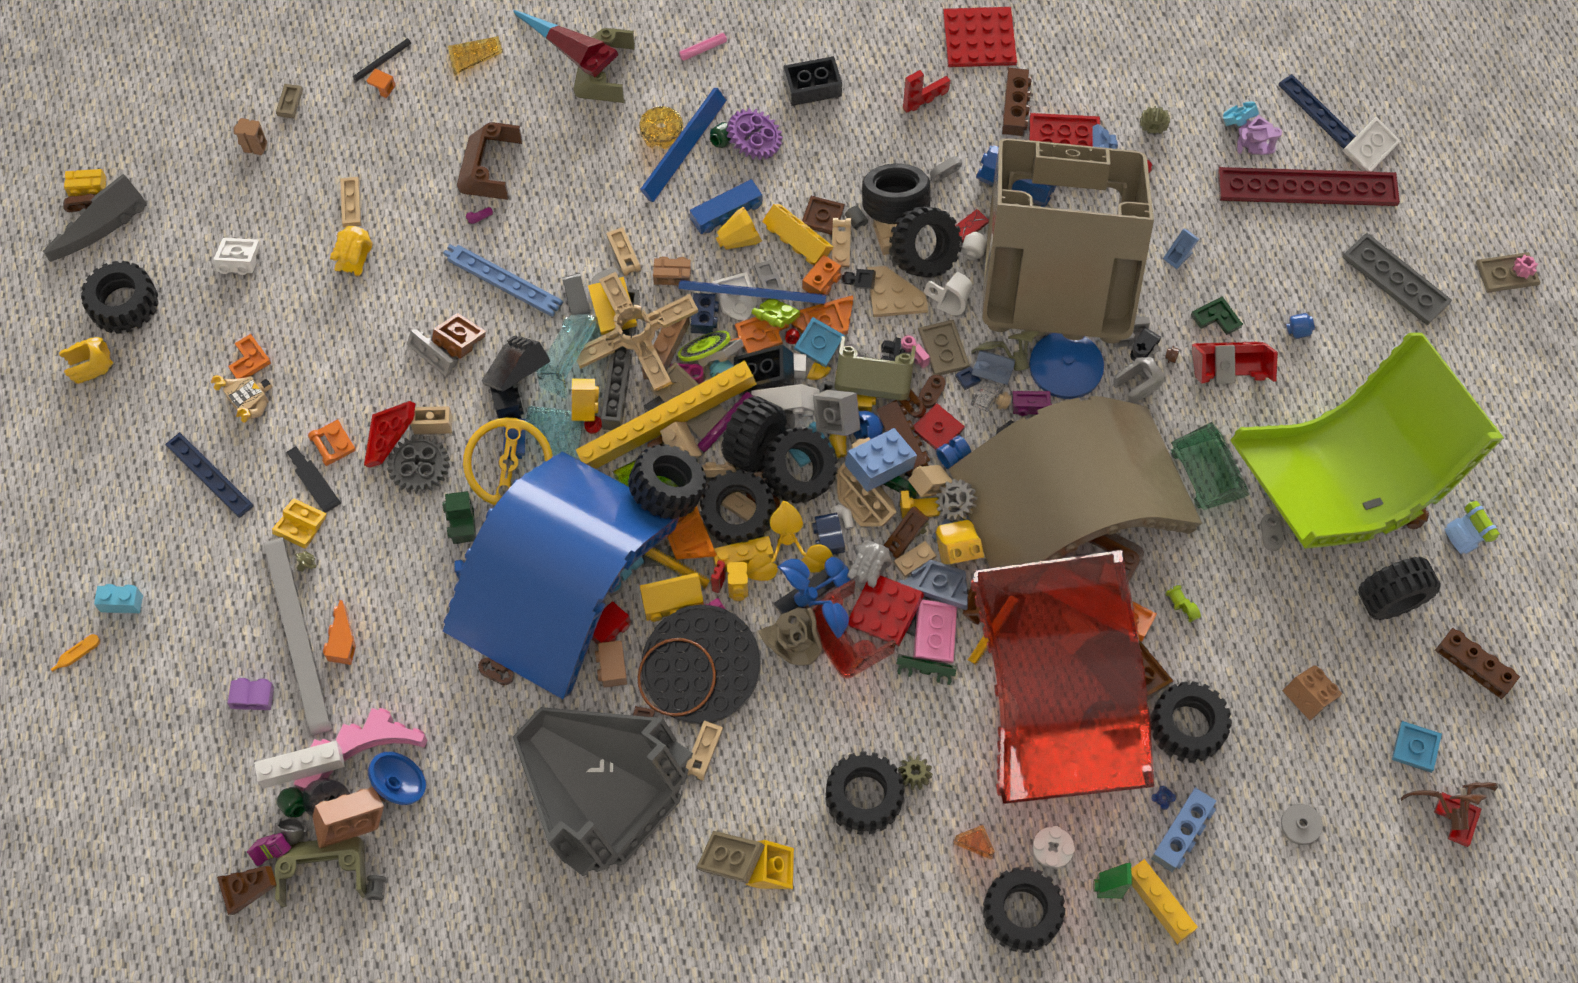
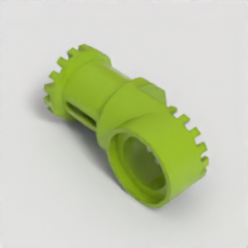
M1181 585L1173 586V589L1167 590L1165 595L1170 597L1174 604V610L1182 609L1183 614L1187 613L1190 618L1188 622L1190 623L1201 618L1198 606L1194 602L1191 603L1189 599H1186L1181 591Z

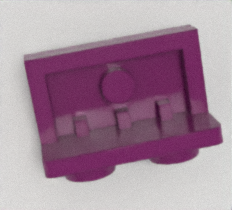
M1050 391L1012 392L1013 414H1018L1019 416L1037 415V410L1052 405Z

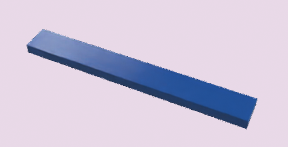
M713 88L640 188L648 201H655L727 101L718 88Z
M686 280L679 282V289L826 303V295Z

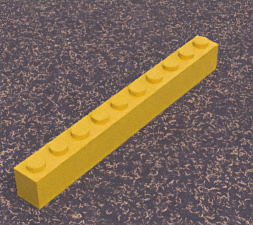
M743 361L577 448L576 452L581 462L597 469L662 435L660 431L674 422H686L757 384L746 362Z

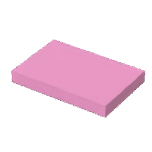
M921 601L916 616L913 658L953 663L957 607L942 602Z

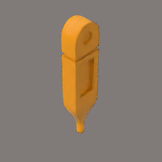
M91 634L60 656L56 666L51 668V671L53 672L57 668L68 667L100 644V638L95 634Z

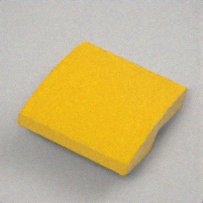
M293 498L283 510L282 518L272 528V534L283 537L285 540L306 549L324 522L327 514Z

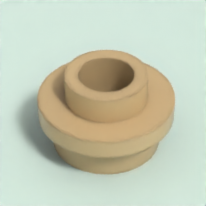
M1004 391L998 395L996 399L998 409L1006 410L1011 401V395H1008V392Z

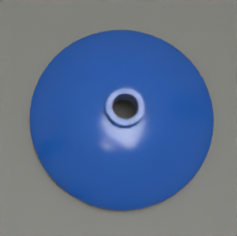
M383 752L376 755L370 762L368 767L369 780L375 791L387 801L399 805H410L419 801L425 793V777L416 763L408 757L396 752Z

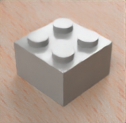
M826 390L813 395L816 429L818 432L846 436L860 430L857 393Z

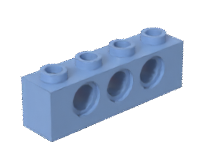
M1195 787L1151 859L1171 872L1175 868L1180 869L1186 860L1183 858L1186 851L1191 852L1196 844L1193 841L1196 834L1200 836L1206 827L1203 822L1206 818L1211 819L1216 811V808L1213 807L1216 800ZM1191 811L1198 812L1200 818L1193 817ZM1181 828H1187L1190 831V835L1183 834ZM1170 844H1176L1180 851H1173Z

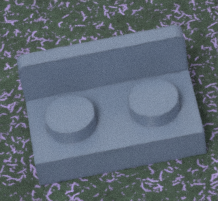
M980 350L972 375L1008 385L1015 359Z

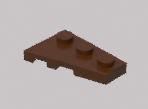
M271 866L258 867L240 873L236 872L231 873V875L217 877L228 915H235L277 886Z

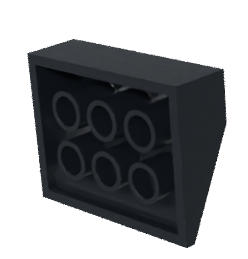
M517 335L507 340L508 343L503 345L482 379V383L503 392L551 362L539 341L521 336L517 337Z

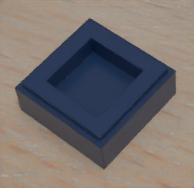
M972 366L955 374L964 391L981 382L978 376L972 375Z

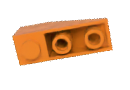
M339 600L338 606L334 608L333 625L329 626L328 643L324 644L323 654L329 662L351 665L356 644L346 606L342 600Z

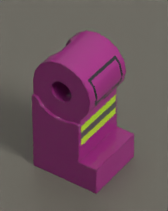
M278 833L257 839L248 849L247 853L255 865L260 866L267 860L281 857L290 850L291 846L287 843L283 834Z

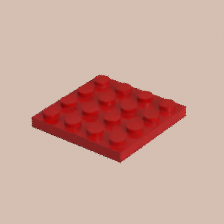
M1011 7L943 9L948 67L1017 65Z
M1030 113L1029 140L1093 147V126L1100 125V116Z

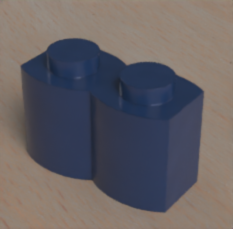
M838 513L815 516L812 530L813 534L818 535V540H815L816 545L826 546L830 549L832 555L844 553L845 543Z

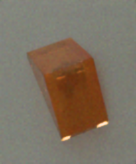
M983 825L956 835L953 844L990 860H992L995 853Z

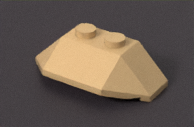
M845 462L842 464L836 474L838 500L843 506L850 509L852 517L861 527L884 526L896 514L892 499L881 486L867 492L845 466Z

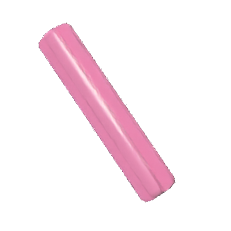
M720 33L679 52L680 58L683 61L727 42V38L724 33Z

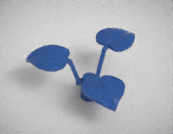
M836 557L827 559L825 570L831 578L815 588L808 587L810 584L808 580L810 571L804 562L799 559H789L781 563L777 568L783 572L789 583L799 590L794 595L796 604L799 607L823 605L822 612L828 625L837 638L841 637L849 623L846 610L839 603L833 604L830 600H815L818 596L817 591L832 581L839 589H843L850 584L851 579L847 577L849 569L844 562Z

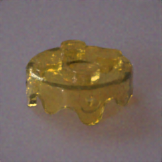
M657 106L647 110L639 122L640 136L650 148L658 145L663 149H667L675 142L684 129L680 114L666 106ZM659 123H664L666 125L662 128L657 127Z

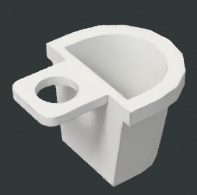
M957 271L945 288L932 281H928L924 293L938 302L936 308L950 315L957 316L962 314L967 308V299L973 285L969 278ZM930 287L935 288L938 294H933L930 291Z

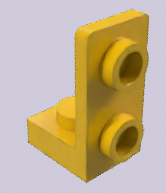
M901 491V519L914 506L927 517L939 516L940 511H937L939 505L935 503L938 498L913 499L909 498V491Z

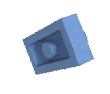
M1183 229L1163 259L1178 269L1193 254L1191 251L1199 241V238L1188 230Z

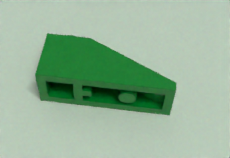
M1125 863L1098 874L1097 879L1093 880V891L1097 892V898L1122 899L1132 885L1131 863Z

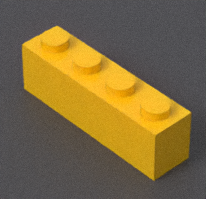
M773 204L762 221L766 225L767 230L778 234L782 242L793 246L792 250L800 255L803 254L806 257L805 260L812 265H815L823 255L828 256L834 247L780 204Z
M1145 859L1132 867V887L1178 945L1194 933L1198 926Z

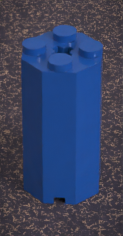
M995 145L989 147L987 154L984 153L981 160L983 166L976 175V178L980 179L981 182L991 186L994 183L998 147ZM1032 179L1017 180L1012 185V190L1030 194L1033 198V203L1041 207L1047 206L1051 199L1050 196L1056 188L1055 185L1032 183Z

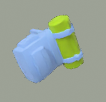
M1478 501L1468 503L1464 508L1467 514L1463 518H1456L1447 524V528L1444 529L1451 543L1460 554H1468L1478 548V544L1481 541L1492 542L1500 535L1496 525L1492 523L1484 511V507Z

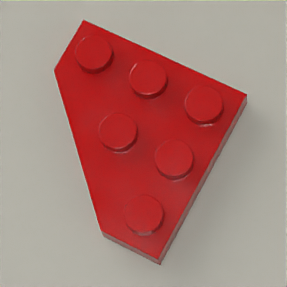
M407 401L372 414L364 466L371 468L385 461L412 423L415 416L416 403Z

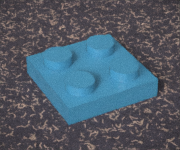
M812 317L796 343L794 350L801 354H806V357L826 368L841 344L842 336L845 335Z
M1402 721L1399 725L1392 760L1432 773L1442 733Z

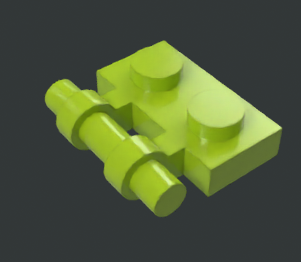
M772 298L760 304V309L753 308L751 312L757 319L765 320L771 326L783 328L785 324L789 325L800 317V310Z

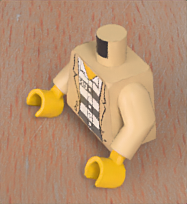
M215 375L211 380L212 384L215 383L213 387L215 390H220L221 387L224 388L222 389L224 394L237 410L236 417H241L243 423L249 419L262 416L269 402L264 393L273 388L267 379L257 384L252 377L223 379L221 376Z

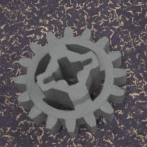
M953 479L952 484L947 481L945 488L940 487L942 493L936 494L940 499L935 501V503L940 505L937 511L942 512L941 516L950 521H960L961 517L967 519V513H973L971 507L977 506L973 503V501L977 500V497L973 496L976 491L971 488V484L965 483L961 479L959 482Z

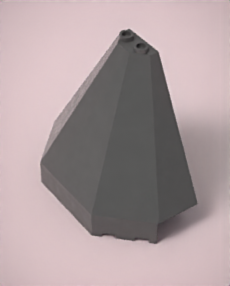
M540 707L513 736L548 844L564 864H568L582 876L587 875L592 870L599 872L609 869L610 865L613 864L618 866L624 865L680 803L682 796L679 793L680 787L685 784L689 770L686 768V765L693 755V752L677 742L676 737L665 720L655 717ZM604 759V772H587L590 768H600V761ZM610 762L613 763V772H610Z

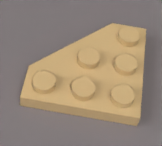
M886 266L867 267L868 270L876 271L874 289H870L873 317L928 313L925 293Z

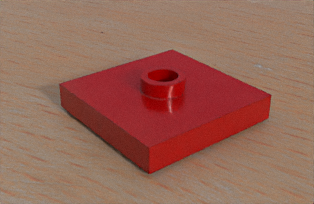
M938 403L914 424V432L935 450L945 443L948 444L949 440L959 435L965 429L962 423Z

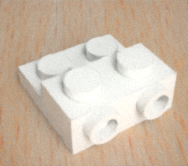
M223 238L214 258L216 271L222 274L237 272L240 275L253 273L257 263L256 255L260 247L259 240Z

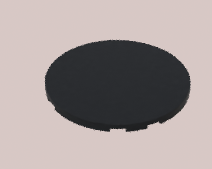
M693 605L679 609L667 618L665 617L654 628V631L646 641L642 659L656 644L667 639L684 638L701 645L709 653L715 666L716 679L714 689L704 705L690 714L671 717L691 724H703L704 721L714 723L731 716L749 700L759 680L761 656L753 633L738 616L717 606ZM684 641L668 642L654 649L646 658L641 670L643 682L650 697L662 711L668 713H682L695 708L706 698L712 685L713 672L708 657L700 648Z

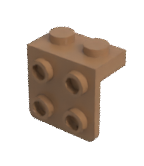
M1315 665L1296 676L1282 690L1309 721L1342 695L1338 686L1332 683L1324 671Z

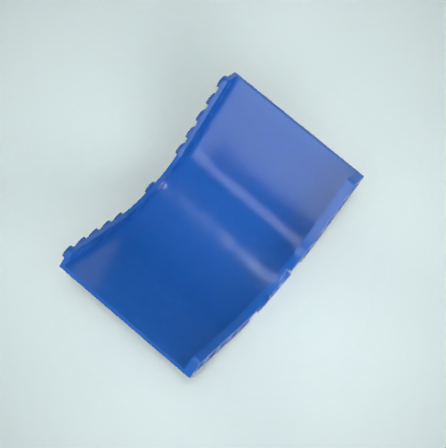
M562 451L548 461H544L532 471L525 473L520 479H515L512 486L501 497L495 507L488 510L485 522L471 548L465 554L466 561L460 569L459 574L461 576L454 587L455 594L449 603V613L444 618L443 632L557 697L564 699L575 686L595 628L606 606L603 603L608 592L613 593L621 580L620 574L624 568L629 570L641 556L675 530L679 517L677 519H670V517L664 519L660 518L659 515L654 516L650 514V511H645L641 508L640 503L637 504L635 502L634 496L630 493V487Z

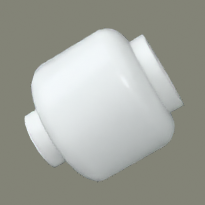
M972 232L965 236L962 253L967 259L976 260L983 257L987 245L984 235Z

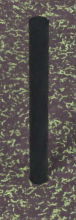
M406 38L353 75V79L356 82L409 46L411 41Z

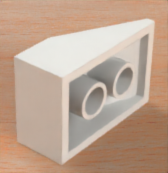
M803 384L751 391V394L754 396H759L784 409L793 411V414H802V416H813V413H815L813 395L820 393L819 389Z

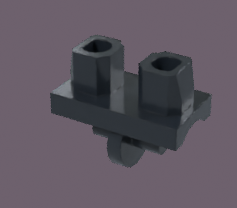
M895 337L893 341L884 340L882 342L881 352L889 353V357L882 355L881 360L895 361L896 356L905 353V349H900L901 338Z

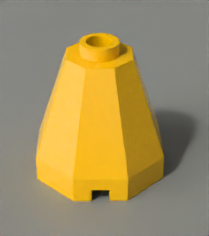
M744 207L737 210L717 231L718 237H716L720 248L724 246L726 250L756 245L762 242Z

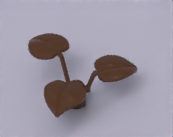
M1476 782L1462 785V788H1468L1467 795L1450 797V799H1460V808H1452V813H1450L1439 791H1412L1403 795L1401 801L1412 795L1437 797L1440 799L1446 812V818H1451V829L1465 830L1469 829V803L1473 802L1479 805L1482 800L1487 798L1486 795L1471 794V791L1479 787H1485L1495 792L1498 788V783Z

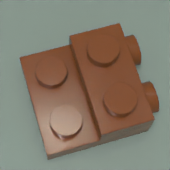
M457 313L433 329L432 340L438 347L442 346L445 348L450 356H457L461 359L473 350L474 344L485 337L486 331Z

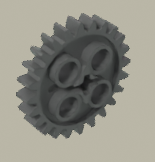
M422 434L419 435L418 439H415V436L412 435L410 441L405 437V443L398 442L399 448L394 447V454H389L391 460H387L389 466L387 470L390 473V479L393 480L395 486L399 485L401 490L406 487L407 493L414 489L415 494L418 493L419 489L425 493V488L427 487L432 491L433 484L439 486L438 480H445L442 474H448L446 468L450 467L449 462H447L450 459L446 455L447 450L443 448L442 443L437 442L436 438L431 441L429 435L425 439H423ZM413 453L411 457H406L408 454ZM428 454H433L431 457H425ZM406 471H412L409 474H404ZM426 471H431V472H430L429 474H427V475H424V474H423V473L426 472Z

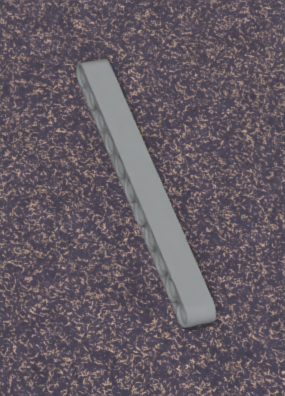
M281 537L264 542V548L311 735L315 736L331 731L333 728L330 726L329 721L331 720L328 709H326L324 704L326 701L320 687L319 673H317L315 668L317 665L315 657L311 652L312 645L310 637L307 635L306 621L302 616L304 613L301 602L298 600L299 594L294 583L293 570L289 564V554L285 548V540Z

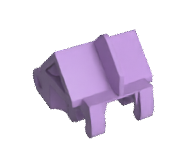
M1259 115L1252 122L1247 120V123L1239 128L1240 136L1237 141V152L1241 154L1243 151L1242 147H1247L1248 153L1272 154L1276 150L1275 145L1278 138L1282 135V130L1278 127H1273V124Z

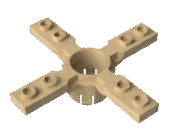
M616 272L599 279L616 313L614 316V321L616 322L615 330L572 350L580 369L613 354L616 349L623 346L635 351L655 392L672 384L651 341L655 336L656 330L667 328L699 312L691 295H686L646 314L641 306L634 305L633 307ZM641 319L647 324L644 331L632 336V339L631 336L622 335V327L629 320Z

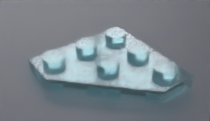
M529 406L526 422L535 426L546 437L553 456L563 451L577 459L576 449L580 446L584 421H572V410Z

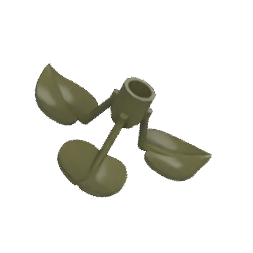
M1024 330L1021 333L1008 336V339H1018L1019 350L1014 351L1013 355H1011L1004 341L982 343L972 350L971 353L977 350L1001 347L1004 348L1009 358L1015 359L1014 371L1025 370L1029 368L1027 359L1028 342L1032 343L1033 339L1040 334V331L1025 332ZM1022 340L1025 341L1024 350L1022 347Z

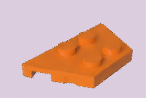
M853 295L801 309L800 317L790 324L803 334L810 320L814 317L844 335L848 334Z
M696 506L694 511L687 514V516L679 517L675 530L667 536L675 558L678 560L717 556L698 507Z

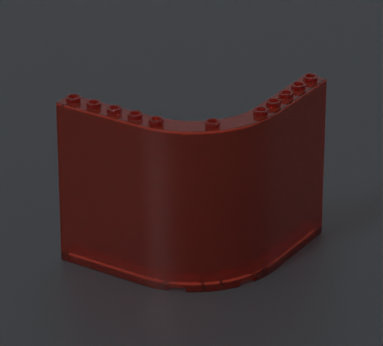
M1122 550L974 571V579H971V588L977 594L975 595L976 607H980L981 610L979 611L980 622L985 625L983 626L984 638H988L987 649L988 653H992L996 673L995 695L996 697L999 696L1001 726L998 727L1000 740L997 741V746L1000 754L997 755V763L1000 769H997L999 783H996L997 795L1002 797L1003 804L1155 787L1146 677L1142 650L1139 645L1137 621Z

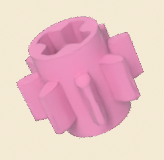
M1523 255L1521 259L1517 258L1515 260L1513 270L1516 271L1517 276L1527 279L1529 275L1533 276L1537 271L1535 268L1538 263H1535L1534 257Z

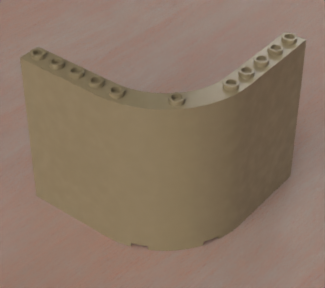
M1090 396L1088 400L1080 401L1079 398H1074L1037 410V415L1027 420L1023 417L1012 423L949 468L953 479L958 480V482L961 479L965 483L971 484V488L976 491L973 496H976L977 500L973 501V503L977 506L971 507L972 514H967L974 525L978 537L981 539L983 552L995 581L1002 590H1016L1019 588V584L1033 579V575L1047 570L1050 564L1062 560V556L1074 552L1080 545L1105 534L1112 535L1119 530L1133 527L1155 528L1190 534L1196 531V527L1202 524L1148 407L1112 398Z

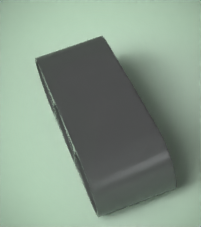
M580 273L562 277L573 324L591 320Z

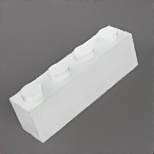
M337 741L254 762L257 781L263 789L345 767L342 749Z

